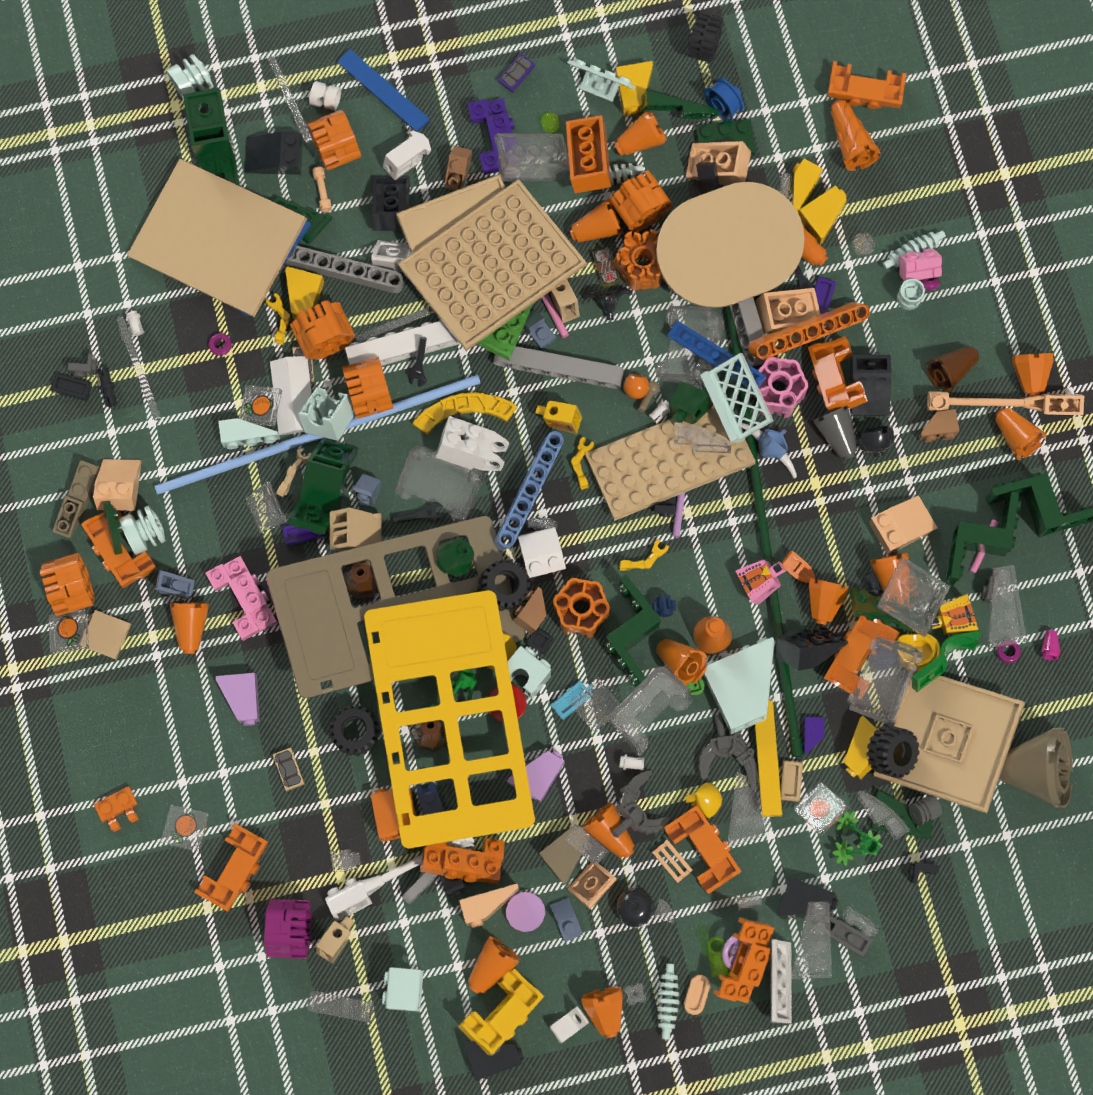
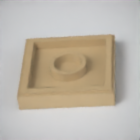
M95 610L80 646L116 660L131 624Z

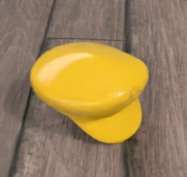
M905 634L897 640L896 657L902 667L920 671L940 656L941 647L937 639L929 634Z

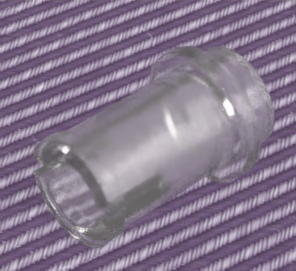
M782 173L780 175V186L777 191L786 198H789V195L792 194L790 189L792 175Z
M754 892V895L737 897L738 909L741 910L755 906L759 908L762 905L760 893L756 894Z

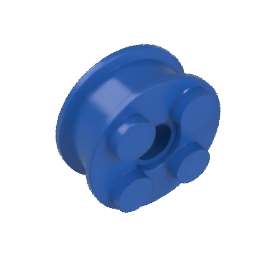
M724 78L716 79L712 87L705 88L704 97L709 107L719 109L717 116L722 120L731 121L736 112L740 113L744 110V103L740 96L741 91L738 87H733Z

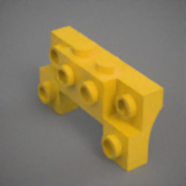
M515 968L498 982V985L508 995L484 1021L475 1011L471 1012L458 1026L487 1055H493L505 1040L513 1037L515 1034L514 1030L518 1025L521 1026L527 1021V1015L544 997Z

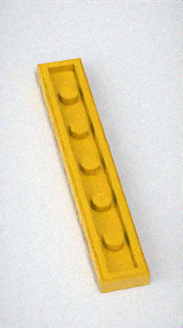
M773 700L768 701L767 719L755 724L762 817L782 816Z

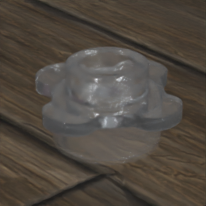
M637 983L636 986L625 987L624 991L628 996L627 1003L629 1005L646 1001V996L643 993L644 986L641 983Z

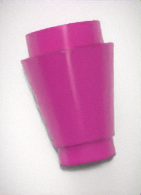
M1046 631L1041 650L1045 660H1057L1061 654L1057 631Z

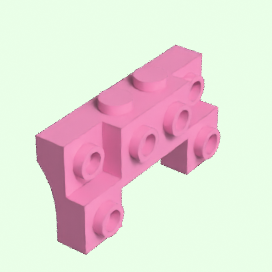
M241 556L205 573L215 591L227 585H230L246 614L233 622L243 641L278 624L266 603L269 601V598L264 590L260 592L257 586L260 584L255 574H250Z

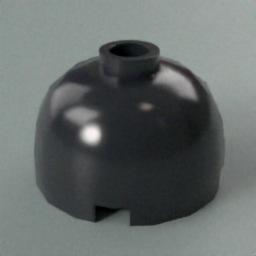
M879 426L866 429L867 433L862 434L861 431L855 433L859 448L867 454H873V457L885 455L884 451L889 450L894 443L893 426Z
M628 888L622 891L615 903V913L618 919L624 925L631 928L641 927L652 918L654 912V902L651 896L640 888Z

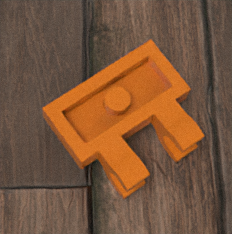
M129 786L93 804L103 823L108 821L111 830L114 832L122 829L116 816L123 812H126L129 821L132 823L139 820L133 808L139 804Z

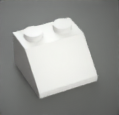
M555 527L518 536L525 569L529 578L566 569Z

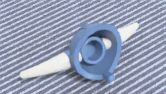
M742 423L741 428L748 430L750 425ZM765 429L764 432L758 430L752 433L759 442L761 455L767 458H777L788 468L793 478H796L795 468L786 454L788 446L783 435L787 431L783 429L781 432Z

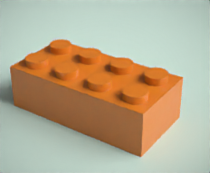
M603 116L566 121L570 180L574 193L611 187L607 133Z

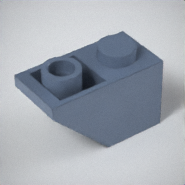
M362 474L353 488L358 502L365 506L369 504L374 505L382 487V482L379 479Z

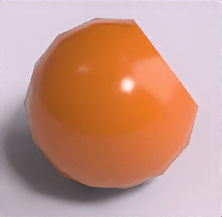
M630 374L623 384L626 395L632 399L643 398L650 389L647 377L642 375Z

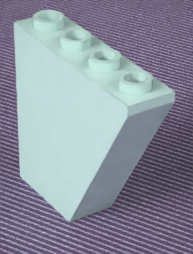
M767 637L762 638L751 647L746 645L740 648L737 653H728L722 656L721 660L716 662L712 660L706 663L707 668L703 677L731 735L767 719L774 650L773 637L769 639Z

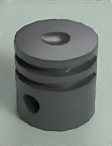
M929 795L910 804L909 813L915 824L921 826L942 815V808L937 798Z

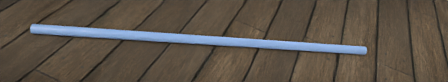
M478 375L393 403L394 409L380 413L375 411V414L359 419L353 417L345 430L480 384V379ZM306 433L155 485V490L157 494H161L324 437Z

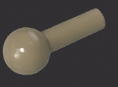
M649 381L650 389L638 407L639 412L644 413L652 396L659 393L660 386L656 381Z

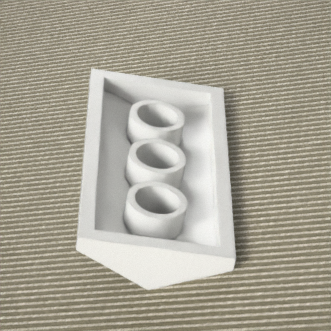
M305 356L270 361L278 434L286 435L305 432L298 414L312 394L308 359Z
M771 940V1023H791V942Z

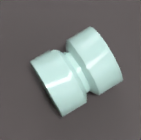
M908 279L903 282L897 294V302L900 307L905 310L917 308L925 294L924 285L917 279Z

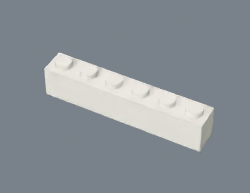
M440 319L439 322L423 323L421 327L405 328L403 332H390L385 337H372L367 339V342H354L349 344V347H345L349 364L357 362L362 364L364 360L379 357L381 366L417 356L420 337L427 338L425 354L460 343Z

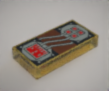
M610 247L593 251L592 256L602 287L621 283Z

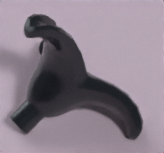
M618 288L610 293L593 290L585 293L583 299L586 300L589 297L596 298L606 313V319L614 320L613 312L616 309L619 298L623 294L631 296L633 292L626 288Z

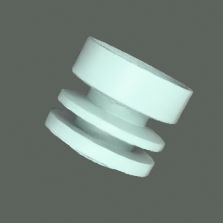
M194 54L189 56L191 65L186 59L182 60L185 69L182 70L180 66L175 64L166 70L171 82L183 100V94L196 92L195 88L204 91L203 83L209 90L214 87L207 69Z
M149 505L144 507L147 516H144L140 509L137 510L138 520H135L131 514L119 518L122 530L135 555L147 550V540L154 547L157 546L156 536L161 543L166 542L163 526L157 514Z

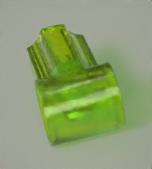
M720 937L710 938L707 942L711 977L729 975L728 968L722 958L725 942ZM714 940H718L721 943V949L718 952H714L711 949V943Z

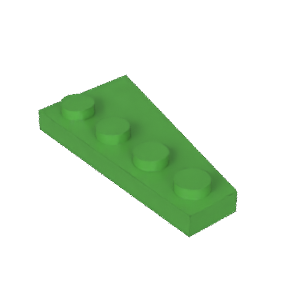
M532 305L481 340L478 346L510 361Z

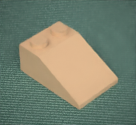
M743 141L692 143L686 178L699 180L696 164L699 162H716L719 184L730 185L746 182L751 151Z
M815 288L763 293L755 300L764 336L820 315Z
M103 459L95 482L93 495L97 510H104L103 503L110 501L112 509L135 511L141 460Z
M919 495L881 512L869 521L870 527L887 555L938 529Z
M518 884L459 900L466 925H471L472 928L482 926L483 921L488 920L519 891Z

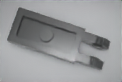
M822 915L823 919L835 924L832 931L819 923L815 927L829 935L828 937L864 957L873 939L840 919L837 920L830 915Z

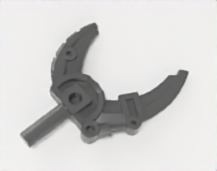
M722 714L715 715L718 738L711 739L710 743L701 751L702 755L699 757V771L702 781L708 778L710 765L716 756L726 758L734 754L739 764L745 767L748 784L751 786L750 789L755 791L758 773L753 758L754 750L752 748L749 749L741 733L737 732L733 736H726Z
M645 771L636 775L628 785L620 789L622 798H620L619 804L615 809L617 813H621L624 821L612 832L615 838H618L629 827L634 831L651 834L662 830L669 823L670 818L666 816L656 820L647 819L646 813L641 809L640 805L636 804V800L639 799L641 792L639 788L644 782L649 780L652 771Z

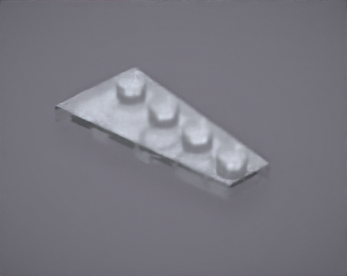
M1014 565L993 568L988 648L1027 642Z
M829 902L808 903L791 979L832 978Z

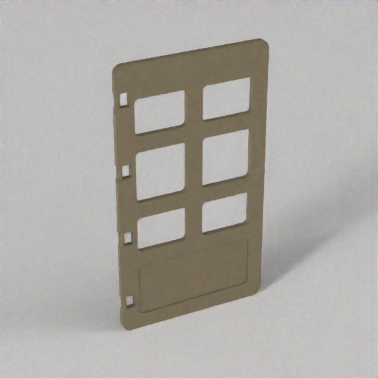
M482 516L271 569L267 573L266 579L299 695L302 698H311L374 681L372 664H369L357 626L358 622L364 621V615L368 610L478 591L480 586L478 581L482 577V572L492 563L503 559L501 550L497 549L494 543L496 533L492 520L487 516ZM465 536L474 551L473 562L477 576L451 583L447 573L444 574L436 563V560H438L437 550L439 542ZM423 546L431 567L435 588L396 597L384 556ZM368 560L378 588L380 602L353 608L341 567ZM503 575L496 576L495 586L497 590L504 595H511L513 591L509 578ZM517 606L510 610L504 609L499 611L502 633H507L515 642L521 641L525 636L524 629L513 622ZM331 680L332 687L321 688V682Z

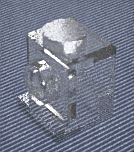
M349 849L339 851L340 854L337 855L335 851H331L334 873L358 870V865L361 864L360 853H351Z

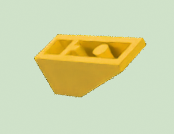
M804 158L801 163L795 165L792 171L794 173L792 204L798 214L823 171V168Z

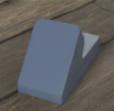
M534 309L530 311L524 328L539 348L543 349L553 342L556 336L547 326L545 318Z
M159 570L155 590L163 595L171 594L184 599H191L195 580Z
M569 898L550 905L564 942L583 935Z

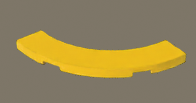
M462 393L444 398L440 402L428 407L413 421L412 425L426 435H429L437 425L449 416L457 413H484L508 422L518 406L498 396L484 393Z

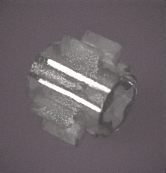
M858 233L853 237L852 248L858 255L866 254L868 256L874 251L875 239L871 234Z

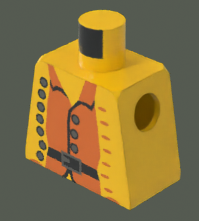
M548 401L547 407L538 405L535 413L537 417L544 419L547 426L574 434L578 433L582 420V415L576 405Z
M968 594L939 606L937 609L938 616L929 618L931 629L942 627L944 635H955L978 630Z

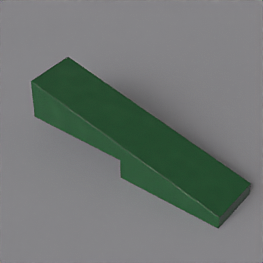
M646 90L642 95V110L678 111L679 119L713 120L719 114V109Z

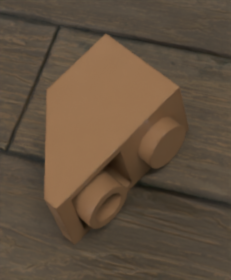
M454 146L449 156L444 188L457 191L464 187L473 150Z
M956 409L936 412L920 433L919 441L924 440L928 443L936 441L937 438H943V440L954 439L959 433Z
M540 587L534 591L530 590L528 595L525 596V604L523 606L520 604L514 612L516 616L513 622L529 634L535 632L546 617L544 599Z

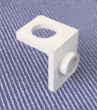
M575 1007L551 1025L550 1029L559 1042L562 1043L589 1022L581 1010ZM575 1014L580 1017L581 1022L576 1019Z

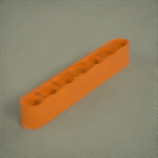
M851 302L753 340L748 346V352L751 356L760 359L773 357L865 321L870 315V309L865 304ZM761 346V347H762L761 352L758 353V349H759V347Z

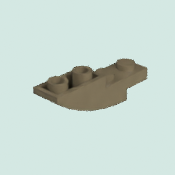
M80 460L68 496H65L52 532L68 538L72 537L93 494L94 482L100 469L99 466Z

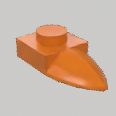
M790 551L781 562L785 571L799 581L809 583L810 578L815 579L812 568L794 551Z

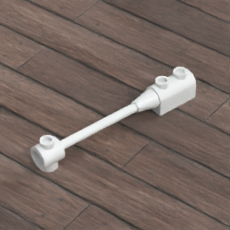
M473 838L449 841L446 843V846L473 850L475 847L473 843L475 842ZM423 854L383 875L359 881L352 878L345 883L346 887L339 891L338 888L330 889L325 900L335 920L338 922L344 916L348 917L371 905L372 901L369 896L383 886L385 882L420 865Z

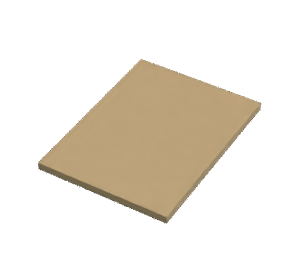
M179 159L127 256L255 317L307 218Z
M519 179L398 263L399 268L465 351L472 348L587 265V262Z

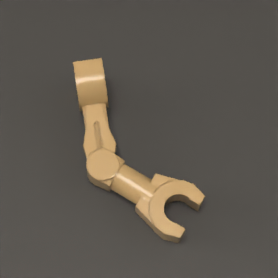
M304 449L298 450L297 461L288 468L287 475L276 494L282 497L288 494L291 482L301 464H306L311 453L305 457L302 456Z

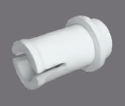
M137 311L127 313L126 321L129 322L132 335H142L144 330L139 319L140 314Z
M666 400L661 401L660 405L649 414V417L656 424L668 412L670 413L669 402Z
M625 754L620 757V768H623V770H626V768L643 770L644 758L628 757Z

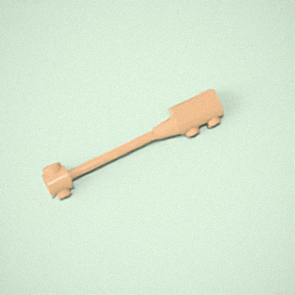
M929 391L927 408L932 411H946L949 405L1016 406L1041 411L1044 414L1083 415L1084 396L1081 394H1042L1024 399L949 398L948 392Z

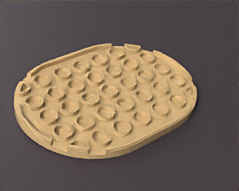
M755 182L734 183L687 200L670 213L658 235L656 247L657 263L666 284L685 301L709 308L727 307L773 290L791 276L803 254L804 229L797 210L779 191Z

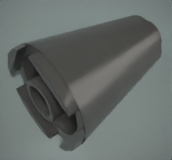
M848 405L813 420L839 458L843 457L844 460L855 456L854 452L857 451Z

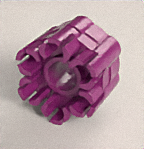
M269 900L266 909L264 934L266 958L307 959L311 942L305 941V939L311 938V932L306 931L311 930V923H306V921H312L310 900Z

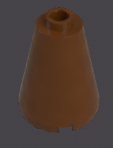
M967 346L931 358L926 362V365L928 364L929 367L926 369L927 375L936 388L940 386L943 389L942 392H950L979 361V353L975 348Z

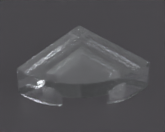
M660 898L654 918L673 924L674 914L672 908L665 900Z

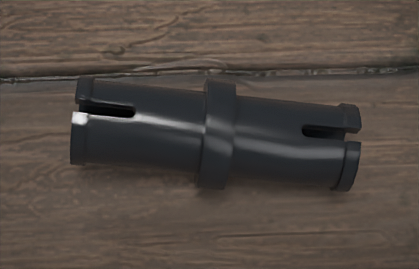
M102 368L103 371L98 369L97 372L101 383L100 391L103 392L105 407L116 406L115 384L112 383L110 369Z

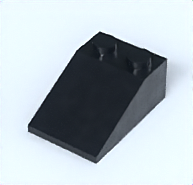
M280 131L247 137L245 173L301 175L303 146L301 132Z
M373 176L372 230L402 231L396 213L410 209V176H400L396 180L391 176Z

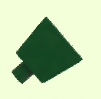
M680 381L669 402L670 414L672 416L670 422L676 427H679L683 421L695 424L713 406L709 393Z

